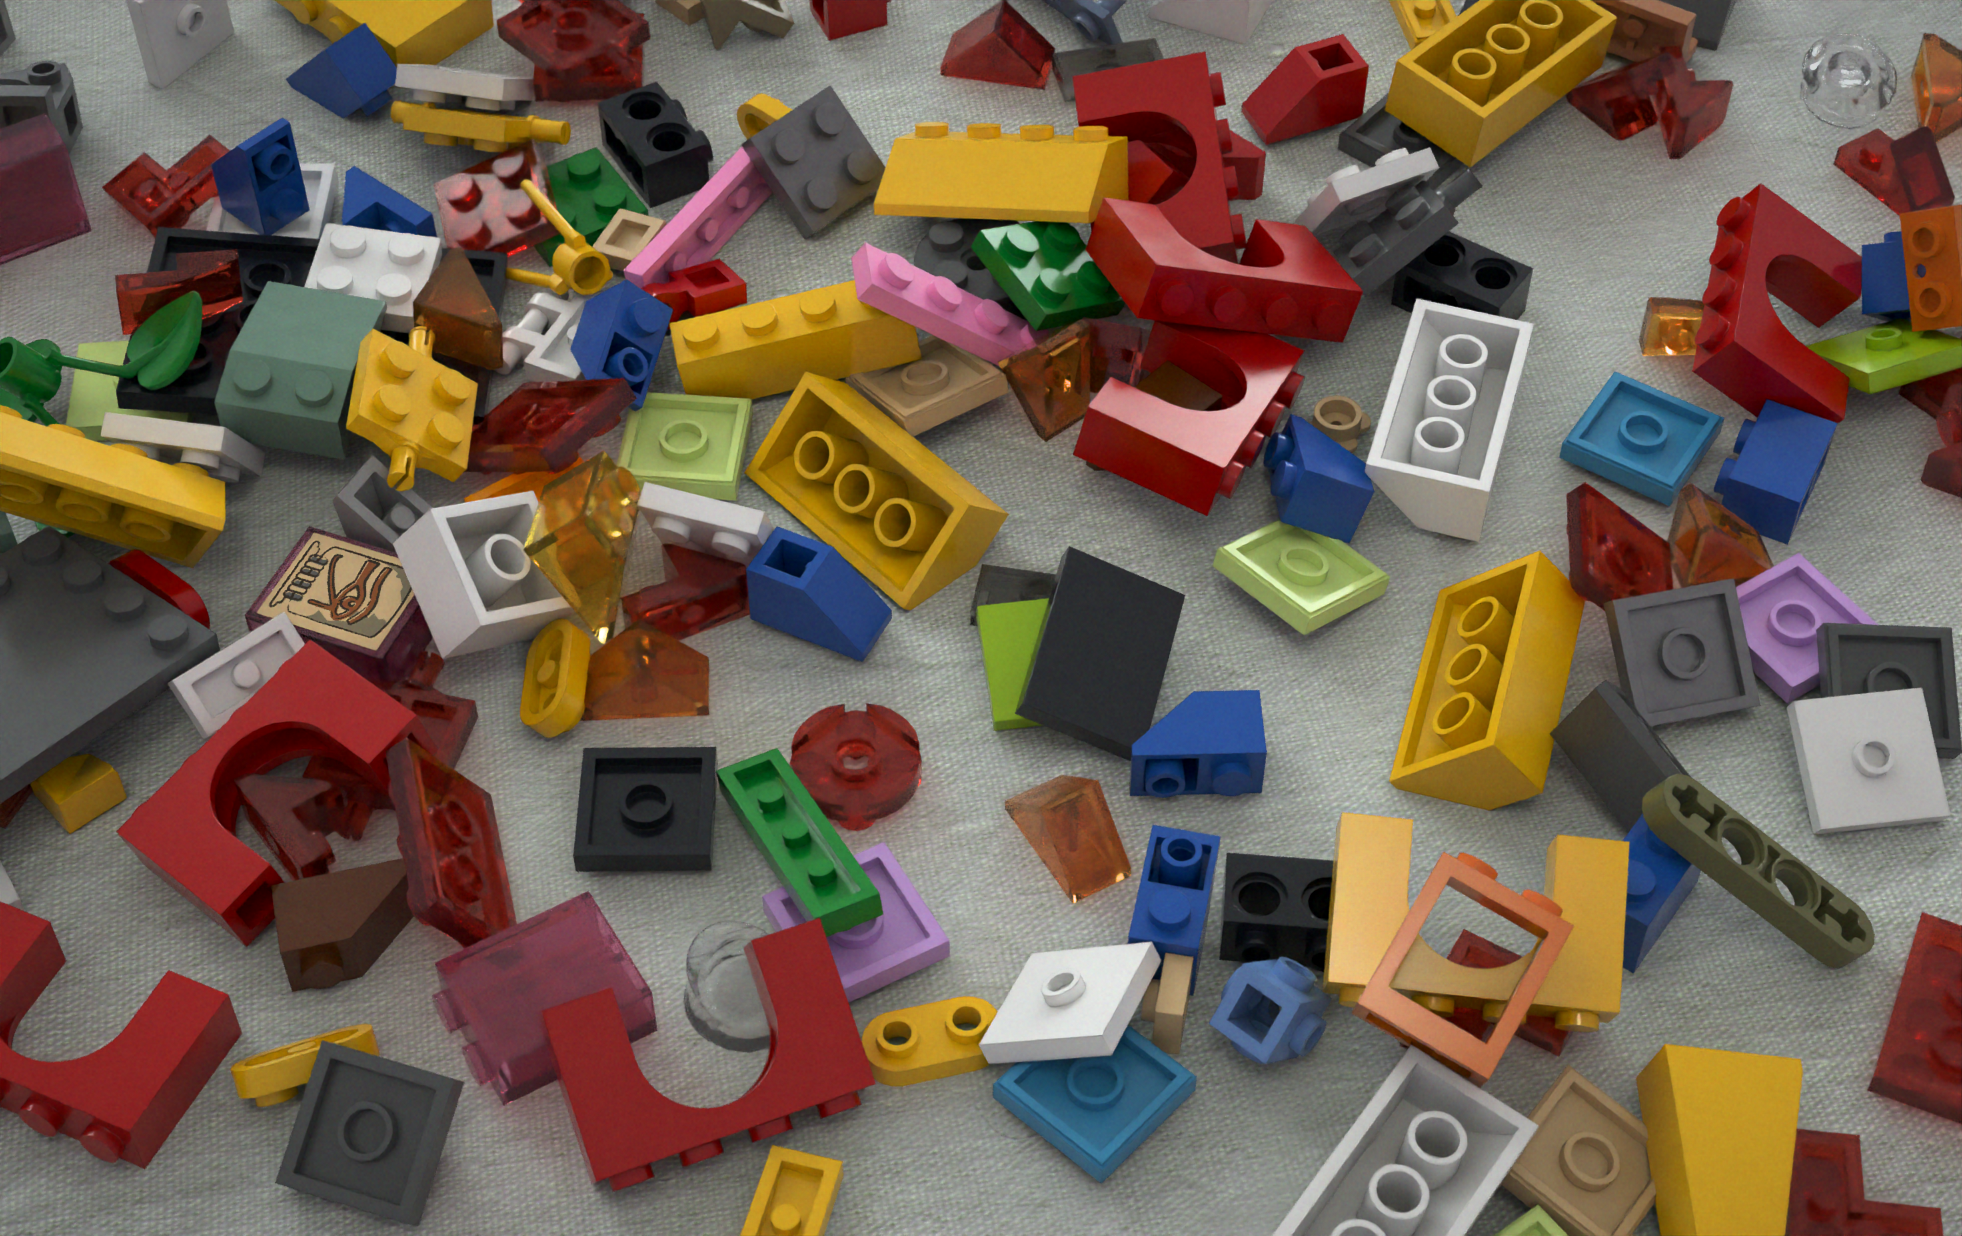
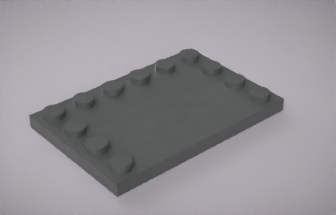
M49 525L0 555V804L169 689L168 682L220 651L216 633Z

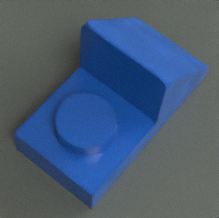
M355 166L346 171L342 225L437 237L432 213Z

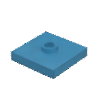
M1615 371L1562 442L1559 458L1670 506L1721 433L1724 418Z
M1127 1025L1111 1056L1016 1062L993 1084V1098L1102 1184L1196 1090L1197 1076L1131 1026Z

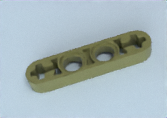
M1674 774L1645 794L1642 799L1644 820L1650 830L1660 840L1818 961L1831 968H1841L1870 952L1874 945L1875 937L1872 923L1866 913L1855 902L1698 781L1687 775ZM1722 837L1735 847L1741 858V864L1735 862L1729 856L1723 846ZM1776 878L1788 888L1793 896L1795 905L1790 904L1782 896L1777 887Z

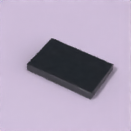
M1069 546L1059 563L1015 714L1131 761L1132 744L1150 730L1185 595Z

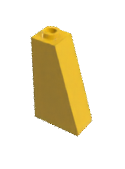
M1665 1044L1638 1074L1636 1083L1642 1121L1647 1126L1648 1140L1646 1141L1651 1179L1654 1178L1655 1204L1660 1236H1785L1803 1077L1801 1059Z

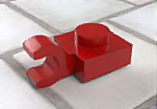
M720 258L668 273V283H650L641 288L673 309L669 323L677 322L685 311H689L694 317L724 311L728 308L747 303L746 282Z

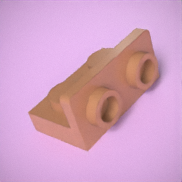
M1591 0L1618 17L1606 53L1619 55L1648 66L1654 71L1664 72L1677 77L1696 51L1698 40L1692 37L1697 15L1695 13L1659 0Z

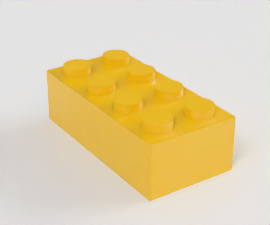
M1479 0L1396 61L1385 111L1468 167H1472L1602 67L1618 17L1591 0Z

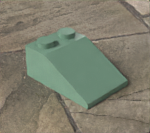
M268 281L232 345L214 401L220 426L228 428L254 445L345 460L353 433L346 429L360 342L372 329L381 332L387 310L386 301Z

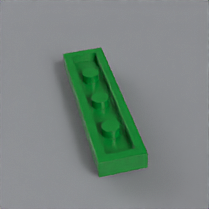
M778 748L716 770L720 792L806 922L820 918L825 935L828 937L838 932L850 930L856 925L884 915L880 893Z

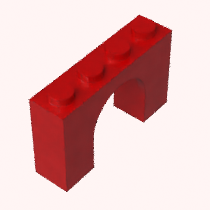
M1206 51L1072 76L1079 127H1107L1108 136L1128 137V142L1141 140L1144 143L1169 144L1185 151L1196 161L1194 172L1187 184L1176 195L1156 206L1175 230L1189 243L1215 257L1239 264L1237 250L1248 248L1243 216L1242 214H1231L1230 201L1240 200V192L1235 165L1225 167L1223 154L1233 152L1228 118L1218 120L1216 107L1226 106V98L1221 72L1210 74ZM1093 221V222L1090 223V225H1091V232H1092V229H1093V226H1094L1095 221Z
M1760 183L1744 197H1734L1717 217L1716 224L1719 227L1715 248L1709 259L1711 271L1708 287L1702 297L1704 309L1701 326L1695 336L1697 348L1692 372L1757 418L1768 399L1835 423H1840L1845 418L1850 378L1802 344L1788 331L1777 316L1768 293L1820 328L1860 299L1862 290V257Z
M1103 197L1085 249L1136 318L1343 343L1364 292L1304 225L1256 219L1247 241L1248 248L1244 249L1239 264L1208 254L1189 243L1175 230L1156 205Z
M1155 320L1139 368L1152 373L1166 361H1170L1223 395L1222 410L1197 411L1182 408L1110 377L1087 408L1073 455L1208 516L1221 495L1228 499L1233 497L1246 466L1249 468L1253 467L1266 437L1271 438L1276 432L1285 409L1293 407L1305 380V376L1297 373L1305 350L1269 334Z
M310 639L292 658L285 661L277 673L244 705L235 710L229 720L196 753L190 755L176 773L147 801L139 805L132 816L116 832L143 865L247 947L275 919L271 885L285 883L269 862L236 837L237 814L243 799L251 787L263 775L282 763L300 757L324 756L343 762L392 798L438 751V748L416 714Z
M0 901V1107L18 1114L29 1127L45 1136L54 1137L60 1132L80 1141L88 1152L103 1161L115 1163L120 1158L146 1169L242 1034L229 994L168 970L124 1030L104 1047L89 1055L60 1062L39 1061L24 1057L12 1050L16 1029L31 1006L65 964L66 959L50 921Z
M820 918L751 940L743 947L766 1015L769 1028V1049L765 1065L758 1079L745 1094L727 1105L712 1108L682 1105L662 1095L648 1082L635 1059L612 987L540 1011L537 1017L591 1184L608 1178L612 1192L654 1178L650 1163L678 1154L682 1167L725 1153L720 1140L723 1137L747 1129L751 1142L754 1143L793 1129L789 1114L816 1105L820 1119L862 1105L857 1091L876 1083Z

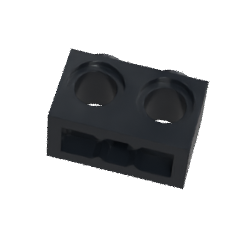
M657 81L597 103L604 148L650 208L701 190L709 181L708 162L713 160V151L706 134L702 130L696 131L687 119L678 99L671 100Z
M1449 231L1395 274L1391 305L1412 314L1416 299L1518 320L1526 309L1533 268Z
M1227 853L1222 891L1219 960L1248 963L1272 959L1278 960L1279 957H1286L1300 963L1304 967L1324 972L1328 921L1321 918L1329 919L1333 860ZM1251 913L1262 914L1264 916L1252 915Z

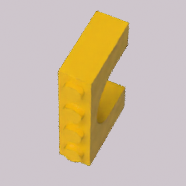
M274 0L292 12L301 23L309 24L328 37L332 43H335L360 25L366 23L396 67L397 64L436 65L494 27L491 0Z
M1342 812L1339 818L1335 836L1323 992L1339 994L1338 1004L1342 1006L1355 1007L1410 911L1408 884L1413 819ZM1557 834L1548 846L1544 896L1562 908L1563 912L1560 918L1571 923L1574 927L1520 1024L1526 1023L1527 1015L1555 1018V1028L1572 1032L1599 1031V1022L1609 1023L1620 1013L1630 842ZM1418 933L1388 987L1439 1017L1453 1016L1454 1007L1483 1010L1482 1019L1496 1023L1542 939L1538 937L1532 950L1513 963L1496 968L1479 969L1465 967L1447 960L1435 952Z

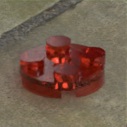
M866 703V711L853 710L845 712V704L830 706L809 717L794 734L791 745L790 767L826 818L837 820L847 830H865L872 826L876 819L884 818L898 811L912 798L921 784L922 759L917 733L904 717L887 707ZM847 756L853 760H859L863 756L869 758L867 761L868 766L862 769L845 768L842 759Z

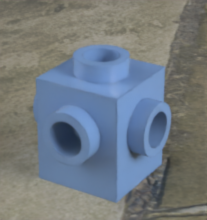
M1279 957L1278 960L1272 959L1243 963L1225 984L1221 994L1222 1001L1208 1024L1231 1039V1045L1250 1060L1260 1064L1298 1058L1299 1055L1302 1057L1307 1055L1316 1046L1327 1024L1321 1017L1332 998L1314 986L1317 978L1309 969L1292 959Z

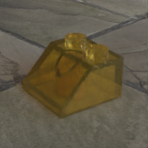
M605 451L600 452L543 487L523 549L602 644L611 640L614 636L630 574L640 514L637 503L641 495L639 485L631 472L625 467H617Z

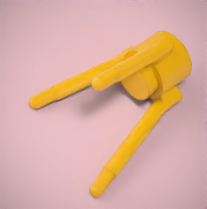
M523 180L521 188L565 239V243L560 245L554 252L552 259L554 273L551 276L507 267L506 278L516 282L549 288L558 295L565 294L570 288L582 295H592L600 291L607 281H610L613 277L608 259L601 252L586 243L585 237L571 227L531 181Z

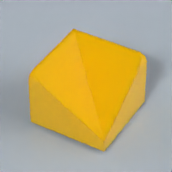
M90 753L68 757L30 783L34 795L69 834L127 799L118 772L110 764Z

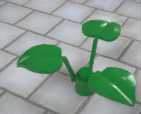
M196 291L189 292L159 309L143 322L129 341L127 355L131 362L126 365H114L63 355L59 346L48 339L35 340L26 345L13 337L1 339L0 405L16 410L22 415V419L35 422L38 418L47 427L51 424H59L43 406L44 403L55 396L60 388L62 366L126 379L138 375L139 384L149 390H156L169 385L188 368L198 348L202 327V299L199 296L200 294ZM35 521L39 531L48 526ZM52 527L68 538L75 534L73 532Z

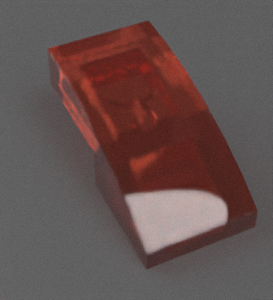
M238 250L176 254V271L115 275L116 294L123 335L134 334L141 324L159 309L192 291L199 293L202 299V319L224 311L243 301Z

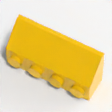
M946 122L916 123L915 132L897 137L894 140L874 201V215L1091 223L1096 220L1103 197L1128 201V137L1108 136V128L1103 126L1073 128V135H1054V126L1025 125L1020 127V134L1001 133V124L996 123L967 125V132H949V123Z
M855 280L669 323L676 364L686 395L756 399L794 390L805 372L837 380L850 377L851 374L867 373L922 360L915 326L858 300Z
M810 372L804 373L744 472L906 610H912L974 568L1009 515L850 385Z
M0 405V511L126 549H138L147 555L194 568L223 531L226 520L225 482L209 477V473L199 466L189 463L169 465L147 458V453L135 446L119 443L108 446L86 439L83 432L71 426L51 424L47 427L24 420L22 415L16 410Z
M1540 550L1439 590L1389 782L1396 789L1489 811L1543 793L1554 745V738L1550 733L1558 726L1586 597Z

